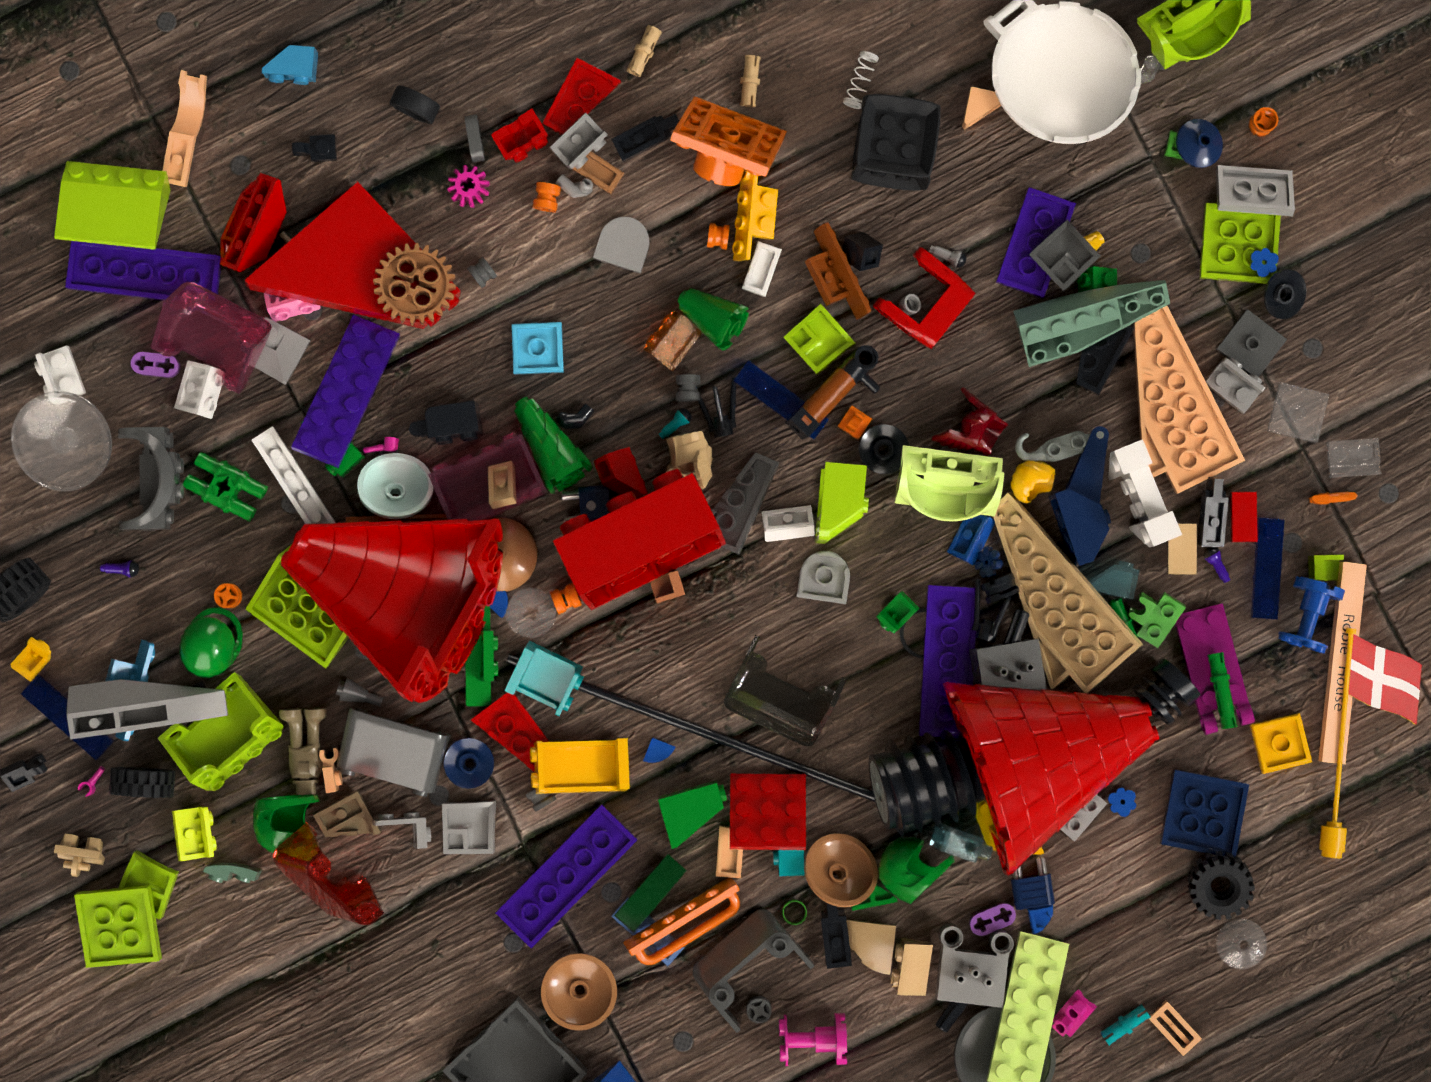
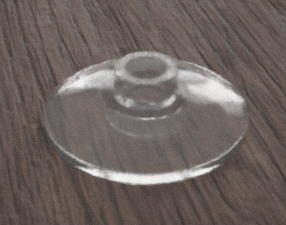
M1240 918L1227 922L1220 929L1216 939V948L1220 958L1227 965L1236 969H1248L1257 965L1263 959L1267 949V940L1264 931L1258 924L1251 920ZM1245 940L1247 941L1248 946L1246 949L1242 950L1240 949L1239 944L1241 941Z

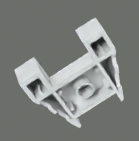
M1142 439L1110 453L1108 478L1112 480L1120 476L1122 477L1123 481L1120 482L1124 494L1130 496L1132 501L1130 505L1131 512L1135 519L1139 518L1140 520L1139 523L1129 526V529L1148 547H1154L1181 536L1182 533L1173 511L1168 512L1148 466L1152 464V460Z

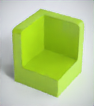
M1344 555L1308 556L1309 578L1318 581H1337L1340 560H1344Z

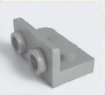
M1224 358L1205 381L1209 389L1244 414L1257 396L1265 390V387L1262 385L1263 381L1253 373L1248 375L1241 369L1243 366L1237 360Z

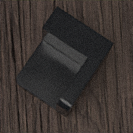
M861 232L845 236L842 251L846 254L847 261L851 266L859 271L879 267L883 244L868 234Z

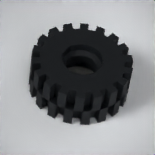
M111 767L109 794L146 798L174 797L176 771L143 767Z
M1215 851L1216 856L1211 857L1210 853L1205 854L1206 860L1202 861L1199 858L1196 861L1198 866L1194 867L1192 865L1190 869L1191 875H1188L1187 879L1193 903L1196 904L1200 912L1204 911L1205 916L1211 917L1213 914L1215 919L1221 920V915H1225L1226 919H1231V913L1235 912L1237 916L1242 914L1240 908L1247 909L1249 907L1248 900H1253L1254 895L1252 891H1255L1253 878L1247 865L1238 856L1233 858L1232 853L1226 852V855L1223 856L1221 851ZM1219 876L1227 877L1230 880L1228 890L1216 893L1211 889L1213 879Z

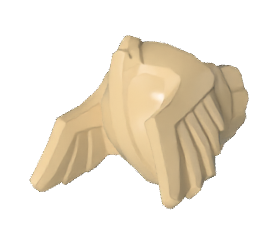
M691 432L668 438L670 464L667 466L666 472L679 469L683 477L693 473L696 475L700 488H706L712 477L711 464L713 457L712 448L704 438L703 432Z

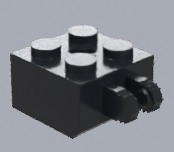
M475 401L429 407L425 412L426 419L412 422L408 429L411 435L416 438L428 436L430 440L438 443V445L452 444L453 439L460 438L463 442L478 440L477 435H483L480 409Z

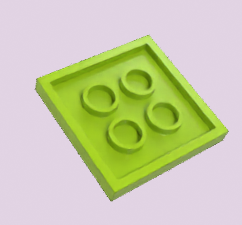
M1206 203L1204 205L1199 279L1267 284L1270 278L1277 273V269L1274 273L1269 272L1266 277L1258 276L1257 270L1254 271L1250 267L1252 263L1251 254L1254 251L1268 248L1270 253L1278 255L1281 215L1218 211L1216 203Z
M151 885L77 892L74 895L86 968L157 962L162 959Z

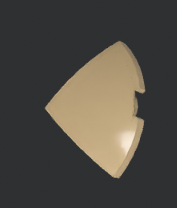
M846 919L851 950H854L860 957L861 962L870 969L890 975L896 925Z

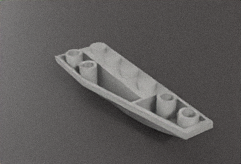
M118 679L69 686L67 720L70 739L228 716L225 690Z

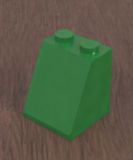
M716 780L659 796L658 802L672 849L681 845L724 808L723 802L727 801V796L723 784L718 786Z

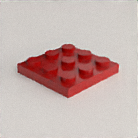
M730 773V849L806 850V774Z

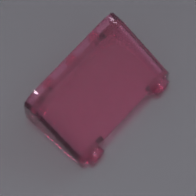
M186 282L181 284L163 302L151 349L167 357L175 356L183 350L211 366L221 369L224 372L221 379L223 385L227 389L240 394L246 387L268 340L272 326L266 319L196 283Z

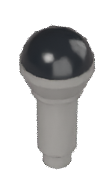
M931 245L929 250L934 256L949 261L955 268L964 266L967 260L966 255L962 251L952 252Z

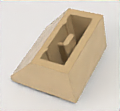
M901 938L900 944L896 943L894 959H896L897 968H892L890 984L894 987L897 995L926 996L933 948L931 942Z

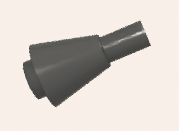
M346 677L345 681L340 680L336 690V695L340 696L338 701L368 702L381 706L383 697L369 693L368 690Z

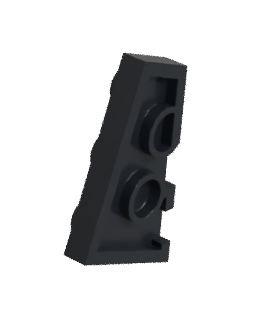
M1127 326L1082 350L1076 384L1099 396L1134 332V328Z

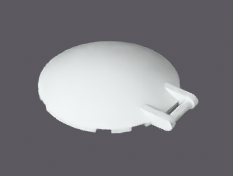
M1012 0L994 16L990 15L983 21L985 27L998 40L991 66L992 81L997 98L1009 117L1030 134L1043 140L1061 144H1078L1093 141L1117 128L1135 105L1141 85V68H1139L1137 51L1124 29L1100 10H1092L1075 2L1059 1V4L1037 5L1033 0ZM1021 7L1024 10L1005 27L1000 24L1018 8Z

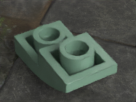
M237 863L212 864L206 866L203 872L209 874V879L222 883L223 880H230L233 873L237 874L236 879L250 883V881L258 880L262 871L252 866Z

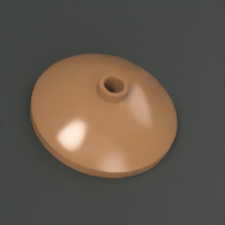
M497 517L496 519L500 520L503 531V540L498 542V549L503 551V561L497 591L509 592L522 586L531 577L537 564L538 552L535 540L528 529L515 520Z
M846 834L823 836L810 847L805 857L804 872L806 880L812 891L828 904L838 907L858 905L865 901L876 887L878 869L875 858L866 845L852 836ZM832 873L837 874L839 879H835Z
M575 953L558 959L548 969L542 981L541 999L547 1014L557 1024L571 1030H587L601 1024L611 1014L617 999V984L612 971L602 960L589 954ZM582 985L585 988L584 993H577L575 987Z

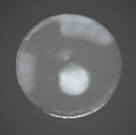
M53 391L39 395L21 408L13 423L11 442L15 458L21 469L33 481L45 488L56 491L81 489L95 481L104 472L109 463L112 453V437L107 421L95 405L77 394Z

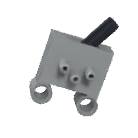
M951 923L943 925L938 933L941 948L935 997L940 1001H949L950 1004L936 1021L935 1025L943 1032H948L968 1004L1003 1008L1008 958L1010 951L1013 949L1014 942L1005 930L999 929L992 932L988 939L994 953L959 949L957 947L963 942L961 930ZM949 930L957 932V939L953 942H946L944 939L945 933ZM999 936H1006L1007 944L1003 948L995 947V939Z

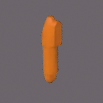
M1349 491L1327 492L1310 497L1309 502L1321 505L1355 500L1358 495L1355 492Z

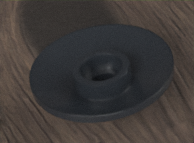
M1290 269L1280 270L1275 273L1268 281L1264 291L1265 307L1270 315L1278 319H1288L1296 315L1302 308L1306 298V284L1303 277L1298 272Z
M888 424L876 425L867 430L861 438L859 444L860 458L863 464L872 472L878 474L894 473L900 469L903 445L909 446L908 440L904 433L895 426ZM882 445L888 448V453L885 455L879 452V447Z

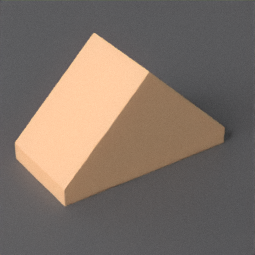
M976 87L970 88L962 123L964 130L1002 106L995 91Z

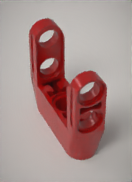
M918 247L913 256L918 261L919 266L948 289L920 324L891 301L883 300L880 297L875 301L873 307L908 336L932 350L976 293L950 268L924 248Z

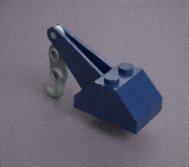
M1098 426L1092 429L1090 434L1075 431L1050 439L1039 449L1031 453L1025 452L1022 448V443L1029 437V434L1021 435L1016 441L1015 450L1023 461L1056 462L1080 454L1065 490L1052 494L1048 498L1069 559L1075 566L1093 562L1109 531L1108 524L1111 523L1107 509L1103 510L1100 504L1109 438L1108 430L1105 427Z

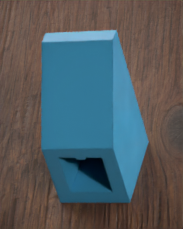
M289 45L262 68V74L273 83H284V80H294L293 83L308 85L309 82H316L318 52L315 47Z

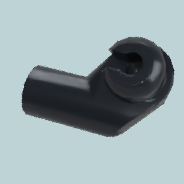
M584 404L576 414L559 413L557 422L564 429H579L594 413V410L587 404Z

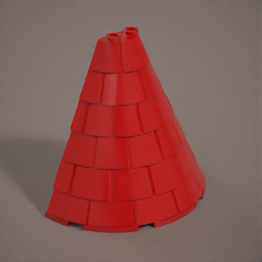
M496 518L473 521L454 519L402 523L400 520L304 524L301 530L295 534L290 549L283 554L281 566L300 587L306 590L316 604L328 614L338 628L350 638L382 676L387 678L400 696L411 702L414 700L418 703H423L437 696L448 686L449 674L459 673L481 635V631L486 623L483 621L485 606L493 605L500 579L503 553L498 550V542L503 540V531L500 520Z
M953 682L943 683L957 730L967 740L994 823L989 825V829L1003 873L1007 876L1013 874L1056 832H1059L1080 809L1082 810L1128 765H1131L1151 747L1154 741L1159 740L1158 731L1155 725L1151 726L1149 717L1152 716L1150 706L1147 701L1142 703L1138 697L1105 696L1081 692L1069 693L1045 689L1039 691L980 684L967 685Z

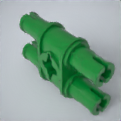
M200 452L194 465L213 474V480L208 484L189 474L184 480V488L201 496V500L204 503L208 502L223 510V513L229 514L231 512L250 522L257 509L239 500L237 495L239 491L243 490L259 499H263L268 486L249 477L248 471L245 470L243 472L228 464L227 460L218 461ZM222 482H228L229 491L223 492V488L220 486Z

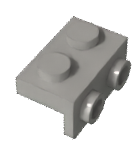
M585 113L549 148L569 170L574 167L579 169L589 160L586 155L590 151L594 150L597 152L607 143L604 138L608 134L602 131L590 116Z

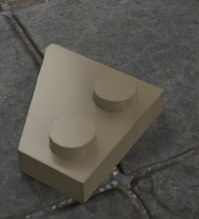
M358 789L313 814L325 837H338L339 835L358 836V834L371 833L378 835L382 831L379 826L373 825L372 820L375 818Z

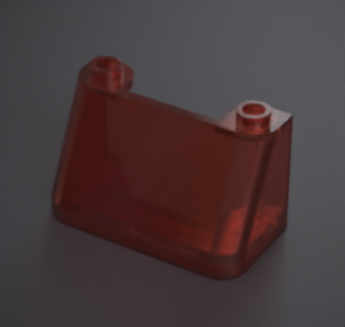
M308 822L276 848L273 854L276 866L326 914L360 925L371 924L384 914L370 882L365 877L361 876L359 881L355 882L349 881L344 877L336 884L327 877L331 869V862L319 846L316 839V830Z

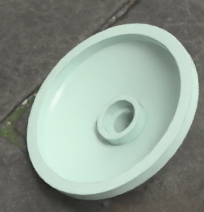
M402 453L384 454L372 459L361 470L357 482L358 495L363 505L377 516L387 519L408 518L422 511L430 502L433 495V478L426 465L413 456Z

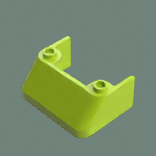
M825 462V469H821L815 543H827L863 517V513L868 512L869 498L864 497L866 465Z

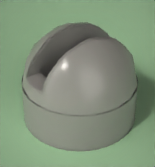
M909 294L900 300L899 309L907 315H913L920 311L921 301L916 295Z

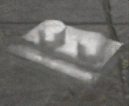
M1379 438L1326 442L1329 478L1381 475Z

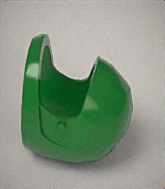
M209 608L197 615L191 624L185 628L181 636L179 655L185 668L190 673L204 678H211L225 672L237 659L243 646V629L240 621L232 612L224 608ZM215 613L223 614L230 618L236 627L238 635L236 644L231 630L225 623L216 618L204 616Z
M287 795L256 799L253 811V830L257 842L270 853L290 855L302 850L310 840L313 828L305 822V812L309 804L319 802L318 795Z
M898 837L890 842L882 853L878 867L879 878L889 892L898 899L911 904L955 862L953 855H950L938 866H929L919 859V853L925 840L916 837Z

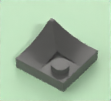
M1066 220L1029 254L1063 291L1101 257L1069 220Z

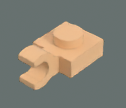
M333 748L334 756L331 759L326 757L325 749L319 752V757L323 763L322 771L326 793L339 791V786L342 785L341 772L336 770L335 765L339 756L338 748Z

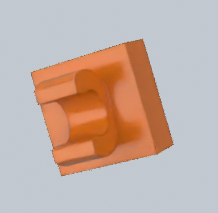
M851 405L837 427L859 440L872 418Z

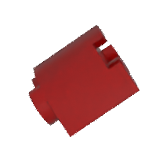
M533 108L519 116L513 123L505 125L491 134L505 160L513 159L515 163L527 158V152L532 149L539 150L549 143L547 140L548 134Z

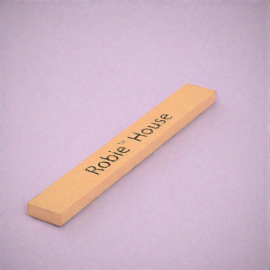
M1339 563L1337 587L1344 589L1345 594L1343 601L1335 600L1318 759L1320 762L1337 763L1348 642L1346 628L1356 629L1355 635L1359 637L1367 566L1365 564ZM1348 695L1342 764L1346 763L1352 696Z

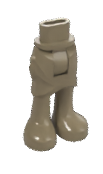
M314 707L304 709L307 722V745L305 746L302 744L303 708L279 710L280 719L286 721L289 725V770L291 778L294 779L292 780L293 784H296V795L316 794V783L319 782V776L322 773L323 767L319 757L321 745L319 743L320 723L327 716V708Z

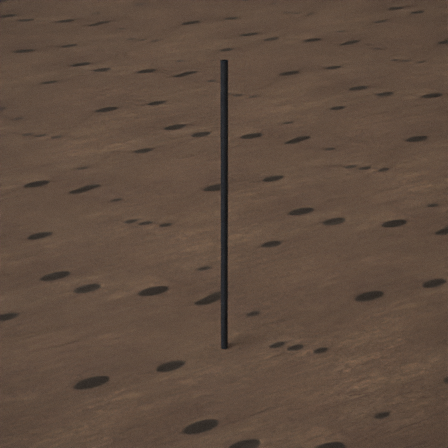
M509 654L506 663L516 667L520 657ZM582 681L578 689L584 693L796 773L806 774L807 777L875 802L873 791L584 681Z

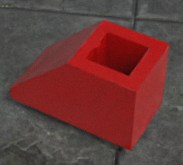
M630 447L605 454L593 461L602 485L620 495L632 491L636 499L647 494L645 482L640 475L636 459Z

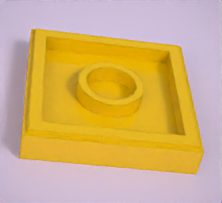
M1300 713L1250 725L1262 774L1312 762Z

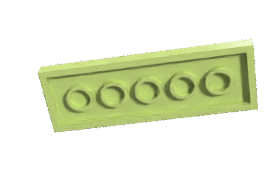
M1022 931L1018 933L986 1079L987 1082H1040L1068 953V943Z

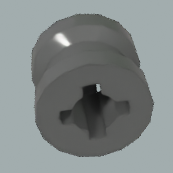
M483 256L475 266L470 265L467 268L481 288L486 286L488 280L498 277Z
M535 789L525 794L527 799L531 800L534 804L533 809L535 812L557 800L553 794H536Z
M761 995L754 996L747 1002V1016L752 1022L757 1024L764 1023L770 1018L772 1013L771 1004L766 997Z

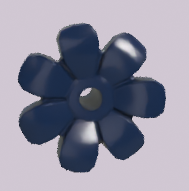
M985 546L983 551L979 552L978 559L980 561L975 562V570H980L979 574L982 578L995 577V569H1001L1003 566V561L998 559L1000 556L999 551L993 550L989 546Z

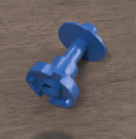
M1296 576L1293 587L1305 591L1299 608L1304 613L1297 635L1280 631L1278 639L1286 641L1290 645L1297 647L1305 646L1310 648V650L1325 654L1328 646L1312 640L1319 616L1325 615L1329 599L1343 601L1345 590L1337 586L1332 589L1325 582Z

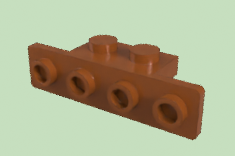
M828 222L823 223L814 230L815 237L823 253L808 258L804 262L825 305L828 306L846 298L856 320L861 319L871 312L869 301L864 296L858 284V278L853 273L847 261V256L836 239L835 231Z

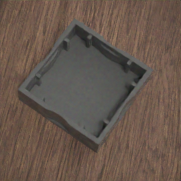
M519 996L443 1069V1072L452 1082H579L588 1071L585 1065Z

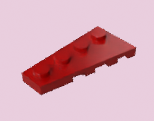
M507 692L472 718L471 721L535 772V763L530 761V748L534 747L536 741H550L517 696Z

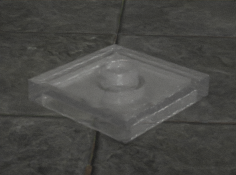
M1280 382L1267 431L1318 443L1329 394Z

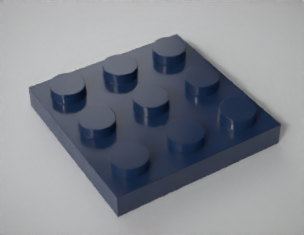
M1173 769L1160 844L1216 855L1215 851H1221L1223 856L1226 855V852H1229L1235 858L1249 784Z

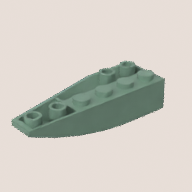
M1165 280L1138 282L1070 294L1014 310L1013 313L1028 366L1031 367L1078 353L1169 305L1170 299Z

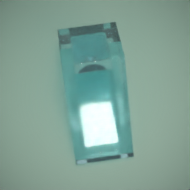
M1119 561L1118 565L1109 566L1088 581L1098 593L1133 600L1140 570L1134 569V564Z

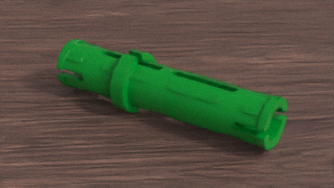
M1224 652L1209 654L1207 657L1212 676L1210 677V683L1213 682L1221 729L1238 727L1228 679L1231 678L1230 674H1227Z

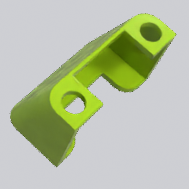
M236 672L215 688L225 690L228 716L194 721L188 727L180 723L173 724L158 737L161 744L189 782L206 791L220 789L224 785V781L231 775L240 772L245 763L251 758L260 755L267 744L277 740L282 735L284 727L241 675ZM235 682L233 686L227 688L230 684ZM178 731V733H177L176 735H174L173 737H170L173 733H175V732Z

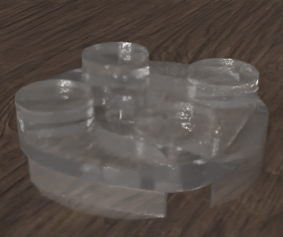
M526 588L515 593L510 599L506 610V619L510 628L522 637L538 638L551 630L556 622L557 610L552 598L540 589ZM528 606H531L532 609H538L535 620L525 617L524 614L527 613Z

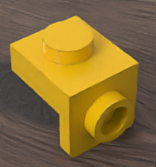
M30 637L27 646L11 663V668L31 682L50 661V647L44 641Z

